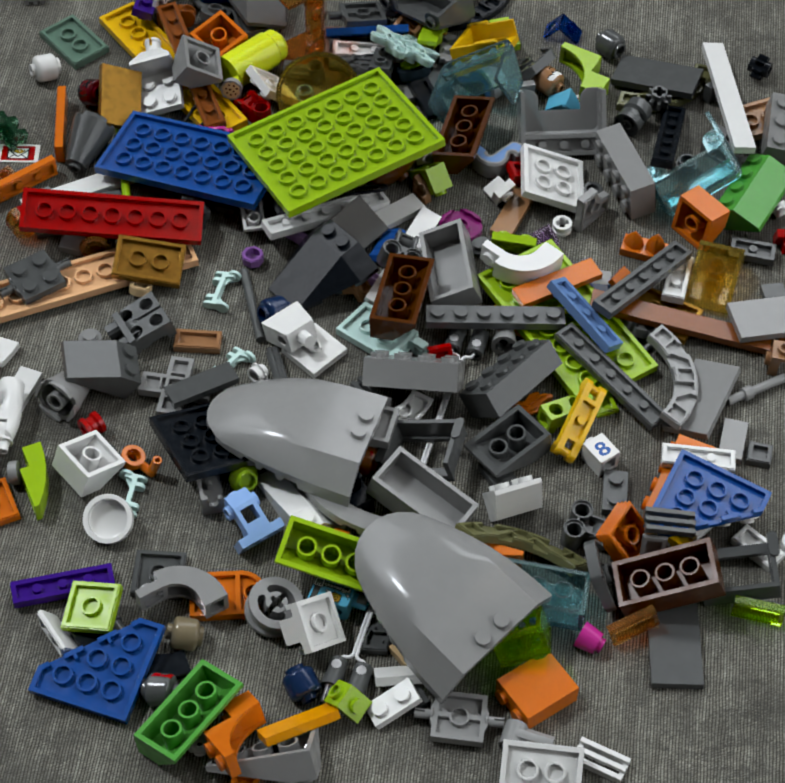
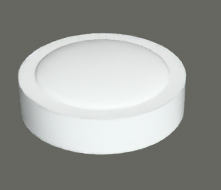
M102 494L93 498L83 512V526L86 533L93 540L102 544L110 545L121 542L130 534L134 525V513L131 506L126 500L114 494Z

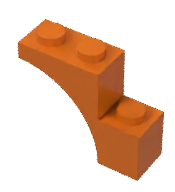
M249 690L234 697L222 710L224 715L221 716V723L203 732L206 740L203 746L210 759L214 757L220 771L225 770L232 779L242 774L237 761L238 751L242 743L252 732L266 723L260 702Z

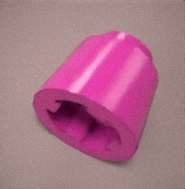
M587 621L573 646L591 654L594 651L600 653L606 639L602 638L604 634Z

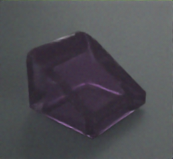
M550 224L530 234V236L537 238V245L550 239L556 245L560 243Z

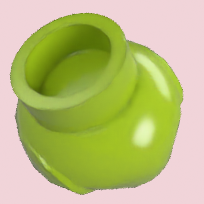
M246 466L239 470L231 471L228 481L234 491H238L243 487L251 491L258 483V473L255 466Z

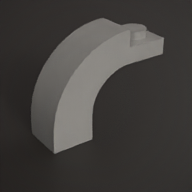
M170 566L158 569L153 572V582L145 583L135 590L136 602L141 612L174 597H182L193 601L200 608L206 619L229 608L228 593L221 583L211 574L190 566Z

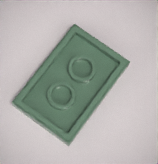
M73 14L39 32L40 38L75 70L109 52V46Z

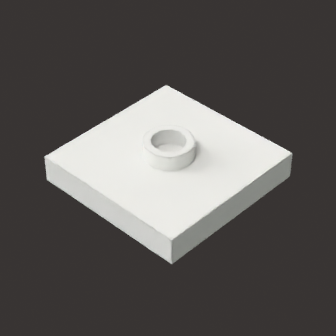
M316 323L314 325L317 337L312 348L302 346L294 352L282 349V353L313 379L347 354V348Z

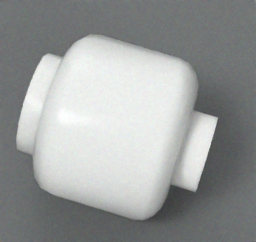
M52 53L34 56L32 64H29L30 75L34 76L38 82L56 80L62 72L59 58H55Z

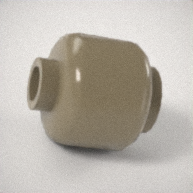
M177 616L173 624H167L165 639H170V647L172 649L193 652L196 647H201L204 627L200 626L198 619Z

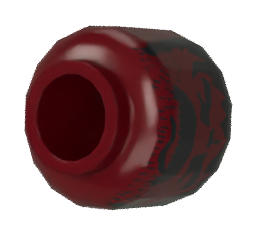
M86 79L79 85L78 97L84 105L98 107L99 79Z

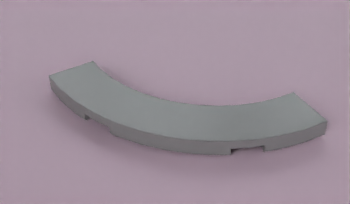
M661 324L647 336L646 341L663 357L673 379L671 401L661 412L659 418L679 431L685 425L694 409L698 396V376L692 358L689 354H686L680 340Z
M304 492L310 502L321 513L342 527L345 524L356 529L358 534H362L376 519L383 517L366 512L350 503L346 507Z

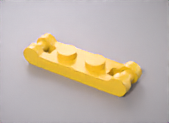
M585 378L580 384L579 393L557 439L550 448V452L555 455L560 454L569 464L573 463L577 458L607 394L606 389L601 386H595L594 382L589 378ZM589 393L593 395V400L588 397ZM567 441L571 443L569 449L565 447Z

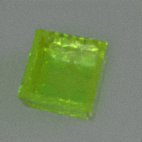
M542 605L533 610L522 621L525 622V627L517 626L494 648L501 668L506 666L515 667L523 661L530 659H542L551 653L552 630ZM536 617V624H531L529 619Z

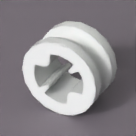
M559 215L553 219L552 232L554 235L566 237L571 233L572 220L569 217Z

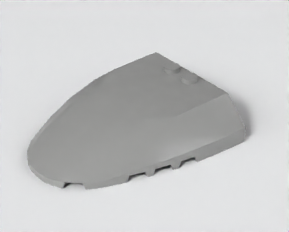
M267 379L230 387L219 393L208 407L206 423L207 428H210L214 433L216 442L238 458L243 459L246 457L255 463L257 469L265 468L275 473L276 479L280 481L285 478L296 483L299 490L348 507L359 467L385 407H391L392 398L319 379Z
M395 512L376 519L363 531L355 549L356 576L368 603H370L376 614L379 624H382L391 643L399 650L408 667L441 704L446 701L448 695L469 671L533 610L545 602L548 603L553 596L527 572L490 546L450 525L414 512Z

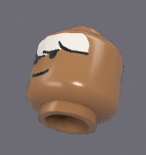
M552 66L544 67L533 77L536 84L535 88L546 97L564 90V76Z

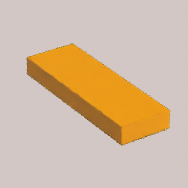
M325 703L257 729L258 738L267 747L337 721L341 717L336 707Z

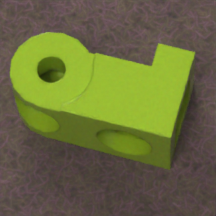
M570 395L540 405L536 421L549 433H555L556 428L563 426L576 397Z

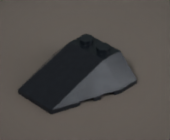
M329 219L322 222L305 236L268 289L274 296H283L291 304L296 301L299 302L306 311L323 303V299L333 294L335 296L343 294L342 290L348 287L362 285L378 272L379 268L356 239L333 220Z

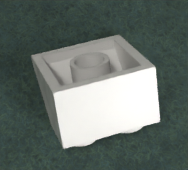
M97 430L59 444L52 466L82 498L100 490L125 465L126 461Z

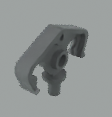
M542 47L540 49L542 52L541 57L536 61H533L531 57L518 59L515 62L518 73L510 77H505L503 74L506 89L512 88L515 82L525 81L535 76L554 60L556 55L552 48Z
M597 539L584 542L583 546L590 579L604 610L607 613L619 610L618 599L612 597L608 588L609 584L615 582L612 565L600 563L598 556L599 548L604 546L603 542Z

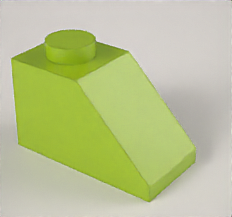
M444 161L424 164L408 172L412 180L413 176L420 173L427 183L430 194L435 197L446 194V189L453 186Z

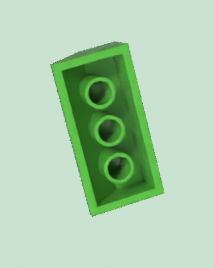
M750 154L719 200L720 203L730 210L724 230L761 231L785 194V166L770 155Z
M201 659L133 735L139 753L158 765L176 764L243 688V683Z

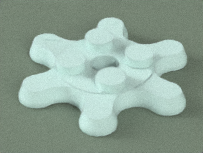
M377 25L376 31H371L370 33L371 41L385 46L384 50L411 64H415V61H417L421 65L430 68L440 56L435 50L423 47L417 43V38L410 34L400 35L382 25Z

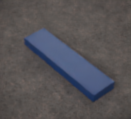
M409 24L382 25L400 35L409 33ZM377 26L327 28L326 38L370 37L371 31H376Z

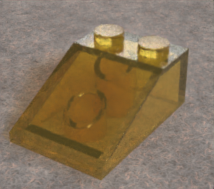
M700 240L684 301L701 309L728 315L726 305L733 301L745 261V250Z

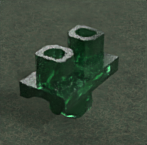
M0 111V140L5 143L10 151H16L18 144L27 142L28 132L25 128L18 129L19 120L16 116L8 117L4 111Z

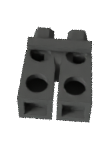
M152 291L129 304L119 313L118 311L113 313L114 321L104 327L111 340L123 334L124 337L117 341L135 346L137 355L142 352V349L150 347L158 339L166 335L170 338L177 334L172 322Z

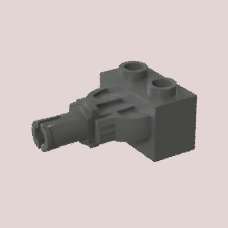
M385 47L375 49L374 54H352L349 57L331 55L329 66L331 69L348 70L350 75L355 74L357 76L380 67L392 81L396 57L384 50Z

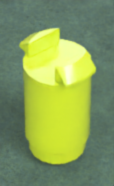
M269 29L264 33L256 34L220 56L223 81L231 77L236 78L244 87L251 83V78L245 72L250 65L267 72L278 66L288 54V46L283 36L277 31Z

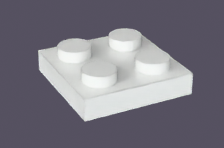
M252 65L245 71L251 78L250 82L260 89V95L266 100H275L282 106H292L298 102L278 75Z

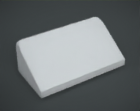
M44 610L37 611L40 627L60 657H63L64 653L78 647L69 632L61 629L62 622L57 615Z

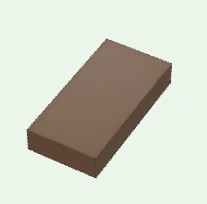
M176 329L177 334H175L173 344L174 352L220 354L223 337L222 331Z

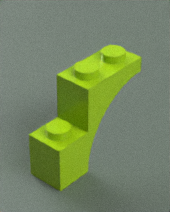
M564 42L561 46L559 62L570 67L580 78L582 84L580 86L579 102L581 92L588 87H602L606 89L607 96L610 78L598 74L600 72L602 56Z

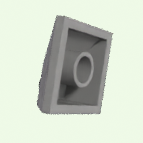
M183 34L172 63L173 82L189 88L221 83L223 81L219 48Z

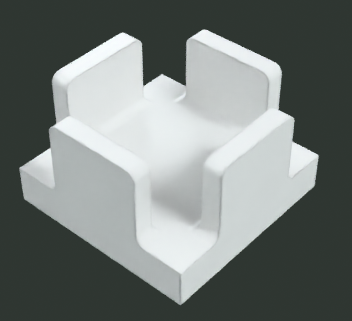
M331 591L285 605L286 611L291 609L292 617L281 620L279 624L287 646L301 643L303 649L299 650L300 655L310 654L346 641Z

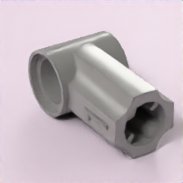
M507 719L498 746L502 750L503 739L554 744L555 737L529 729L526 723L518 719Z

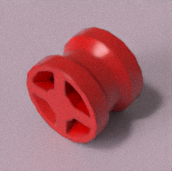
M96 411L89 413L87 418L77 420L78 427L83 435L94 430L102 434L107 430L105 422Z

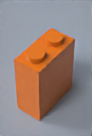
M547 649L498 678L495 696L501 705H506L510 710L512 719L523 721L531 729L577 701L579 687Z

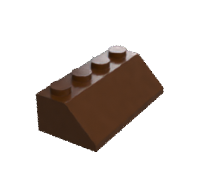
M454 95L440 132L445 138L446 146L432 153L434 163L444 161L448 174H458L474 161L496 101L495 97Z
M397 253L389 254L369 317L370 337L395 340L416 327L435 259Z

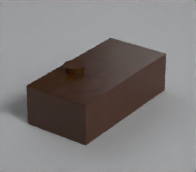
M710 537L611 562L619 608L627 620L726 595L717 549Z

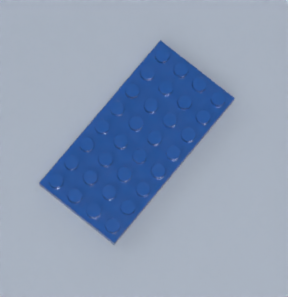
M134 110L94 166L95 173L253 211H255L267 191L228 142L227 135L231 132Z

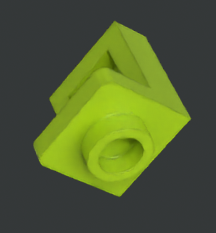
M338 680L329 689L328 695L324 699L327 704L336 707L356 724L359 723L372 704V701L356 687L342 680Z

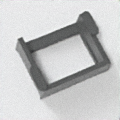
M462 417L457 419L397 420L389 449L378 447L375 462L379 463L380 467H382L399 446L403 447L404 442H449L443 460L444 468L431 469L447 481H455V469L465 437L468 436L464 427L465 421Z
M770 531L766 533L767 543L717 549L719 561L767 555L771 582L725 587V596L705 600L704 606L781 598L780 580L775 557L780 554L776 532Z

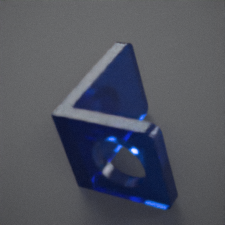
M564 13L547 24L543 35L544 38L560 30L574 44L579 43L582 30Z

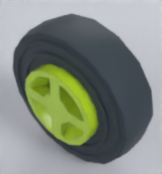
M404 61L394 67L393 73L395 80L398 82H413L428 76L431 70L415 61V64Z

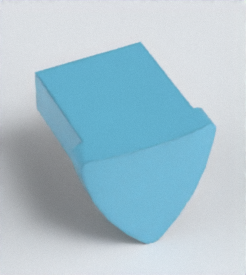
M568 88L562 92L550 95L545 110L580 109V103L572 88Z

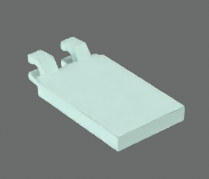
M366 301L336 327V335L369 354L375 352V350H387L389 355H394V353L409 352L411 350L418 357L422 353H427L426 348L429 346V343L419 337V332L415 329L410 330L395 340L370 337L369 317L373 305Z

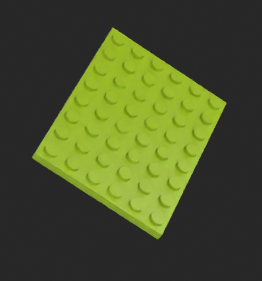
M380 67L227 135L230 145L289 218L446 146L445 138Z

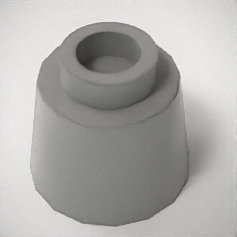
M496 329L491 343L492 350L496 354L502 355L513 349L512 345L516 343L515 331Z

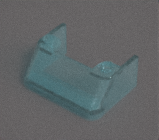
M503 40L451 60L442 67L428 102V106L442 124H444L454 95L478 96L500 88L512 105L516 104L523 84V78L514 46L509 40Z
M709 111L705 115L712 130L708 131L702 139L706 150L668 172L665 168L647 167L655 182V198L667 215H675L680 195L699 185L712 195L738 180L742 175L740 163Z

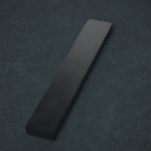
M668 105V109H664L650 166L672 170L686 113L685 108Z

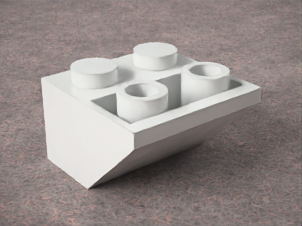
M532 475L511 480L512 485L508 481L489 486V492L482 493L490 522L542 508L541 477L533 479Z

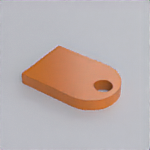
M244 570L207 572L215 577L228 593L229 608L206 619L200 608L193 601L189 600L190 618H195L199 621L245 619L244 604L248 597L247 593L251 591L261 578L252 572Z

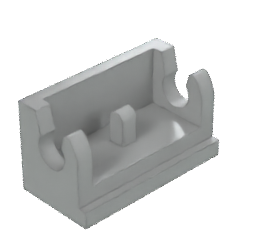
M219 475L195 480L202 515L223 512L225 507L224 494Z

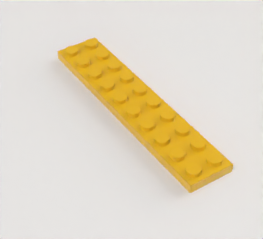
M134 1L99 17L100 24L132 58L146 51L144 42L147 38L150 39V45H152L151 37H157L161 40V48L169 51L174 59L175 55L166 34L152 20H141L131 15L135 4ZM211 84L225 118L226 127L237 131L247 126L248 119L229 99L225 98L214 84ZM182 85L184 108L181 110L187 115L195 104L188 87ZM195 109L189 118L194 124L200 125L202 121L197 109Z

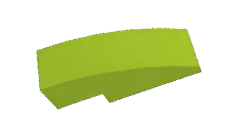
M41 442L22 447L27 467L20 469L22 482L37 521L43 518L49 495L48 470Z

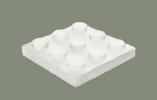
M524 143L520 148L521 197L576 213L577 199L584 194L583 161Z

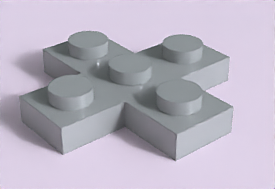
M171 356L166 374L143 371L141 384L138 387V395L159 398L156 415L183 409L184 405L176 409L173 408L164 392V387L191 377L195 360ZM211 395L193 401V403L207 404Z

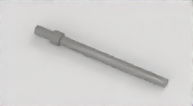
M785 373L756 385H747L740 388L739 392L729 396L726 404L730 406L742 400L748 401L753 399L756 394L785 383Z

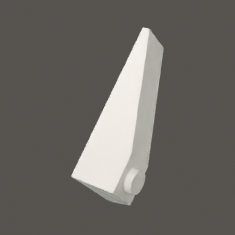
M269 470L258 475L257 485L279 517H281L286 527L290 516L293 515L332 529H345V525L342 527L321 513L310 502L304 491L297 488L296 483L285 478L280 481L276 479L275 473Z

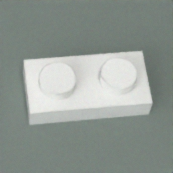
M408 677L373 699L367 712L375 727L380 730L422 703L423 700L412 680Z

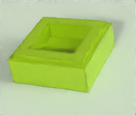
M611 394L604 398L596 418L619 412V408Z

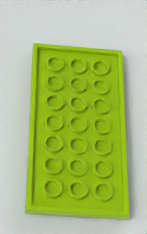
M552 239L546 241L547 243L561 251ZM544 243L539 244L519 254L518 256L529 255L535 252ZM565 254L563 255L560 269L573 265ZM493 267L477 274L479 284L497 306H520L512 295V288L519 285L506 283L493 277ZM590 284L577 288L576 290L590 304L594 288ZM555 298L534 305L563 307ZM564 308L566 326L572 322L596 345L594 340L582 330L579 323ZM598 313L624 342L619 349L605 353L634 382L657 371L658 364L619 318L612 317L609 320ZM517 330L525 341H532L534 339L551 341L562 361V364L552 374L569 395L577 397L580 384L585 378L592 380L595 386H601L606 389L554 339L555 333L559 330ZM589 393L588 397L593 400V395Z

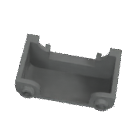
M380 0L384 8H388L436 31L468 23L475 17L473 0Z

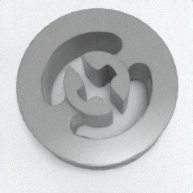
M267 577L261 579L253 586L245 601V619L249 626L262 636L269 638L283 637L279 622L292 617L291 609L286 611L285 605L303 600V596L297 586L285 578ZM281 597L283 600L281 601L279 607L276 606L271 611L269 617H266L265 615L268 609L272 608L277 603L278 599Z

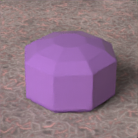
M256 246L246 247L242 252L243 265L249 268L260 267L264 262L262 249Z

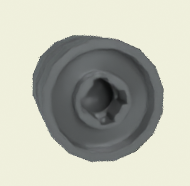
M636 96L631 97L614 118V124L621 123L628 136H635L652 115V108L645 99Z

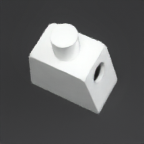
M297 301L261 322L266 340L288 352H294L302 346L312 348L316 342L317 332L313 319Z

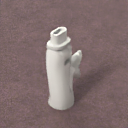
M11 376L0 379V454L3 455L7 454L9 447L13 445V440L20 425L24 401L25 384L21 379Z

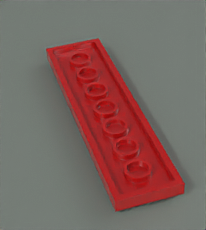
M24 187L19 231L118 239L120 234L177 244L201 245L204 202Z

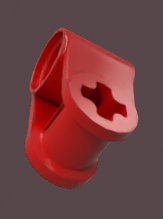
M253 90L248 91L246 96L233 102L251 123L271 115L270 103Z

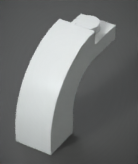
M487 239L481 246L480 259L486 265L493 267L492 276L496 279L510 284L522 285L558 271L562 266L564 253L545 242L535 252L529 255L518 256L504 251Z

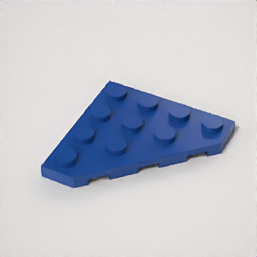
M682 449L653 507L695 512V529L698 531L761 516L772 492ZM650 523V524H653V525H662V526H664V524ZM678 525L671 526V527L688 528L687 526H678Z
M143 618L134 620L130 625L118 631L115 629L98 637L97 641L84 647L81 645L64 653L63 657L50 663L47 661L39 665L28 691L31 694L127 725L140 694L142 682L147 677L166 627Z

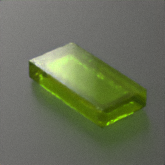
M736 595L731 615L781 626L785 616V605Z

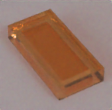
M652 604L606 626L613 646H616L658 626L660 622Z

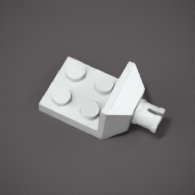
M151 37L152 45H150V39L147 38L144 42L146 51L139 53L129 62L132 70L142 72L141 112L160 115L184 108L182 85L173 82V57L169 51L161 48V40L159 38Z

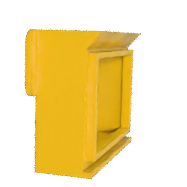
M514 19L491 23L488 20L467 24L465 31L449 49L454 68L457 69L459 65L464 67L496 60L503 63L519 41ZM504 42L499 48L498 43Z

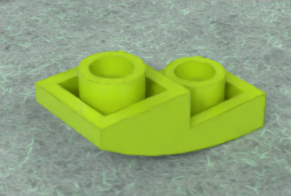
M424 25L418 36L417 43L423 45V47L434 49L442 43L443 34L448 31V28L436 31Z

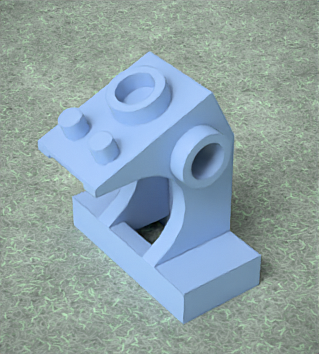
M246 487L238 491H232L224 498L225 507L223 512L226 520L232 521L234 519L244 537L238 540L234 546L239 555L279 533L285 526L281 517L269 522L259 506L260 500L255 492L250 493ZM249 508L256 519L247 523L240 511Z

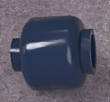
M280 295L266 298L260 302L257 308V317L260 322H263L291 305V303Z
M301 663L285 671L286 676L283 678L282 683L292 702H302L303 705H306L317 699L316 693L321 689V684L311 666H304Z

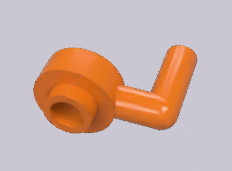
M137 445L124 447L120 455L126 461L123 466L124 468L133 471L140 469L149 477L156 475L162 463L160 456H154L149 465L145 461L146 455L144 450Z

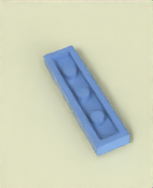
M566 277L549 282L547 289L563 305L568 314L579 323L582 330L594 340L598 348L604 353L620 348L624 342Z

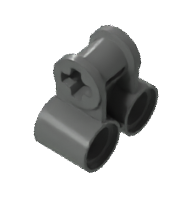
M398 229L394 239H388L383 243L377 255V263L385 268L390 253L423 257L421 251L416 249L419 236L413 237Z
M581 499L572 504L569 519L564 523L560 537V543L563 548L566 547L571 551L577 550L584 542L597 539L596 533L606 518L593 515L594 508L589 501ZM601 547L599 551L605 550V548Z

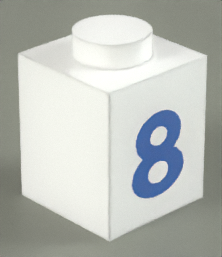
M603 433L595 437H589L583 443L581 459L598 477L603 475L604 469L612 470L618 466L620 451Z

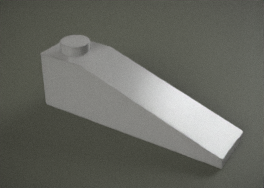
M316 728L270 747H267L260 739L258 743L249 748L241 745L237 761L242 774L238 776L284 783H310L318 779L321 769L319 729ZM214 757L208 759L205 766L206 772L229 775L225 770L220 771Z

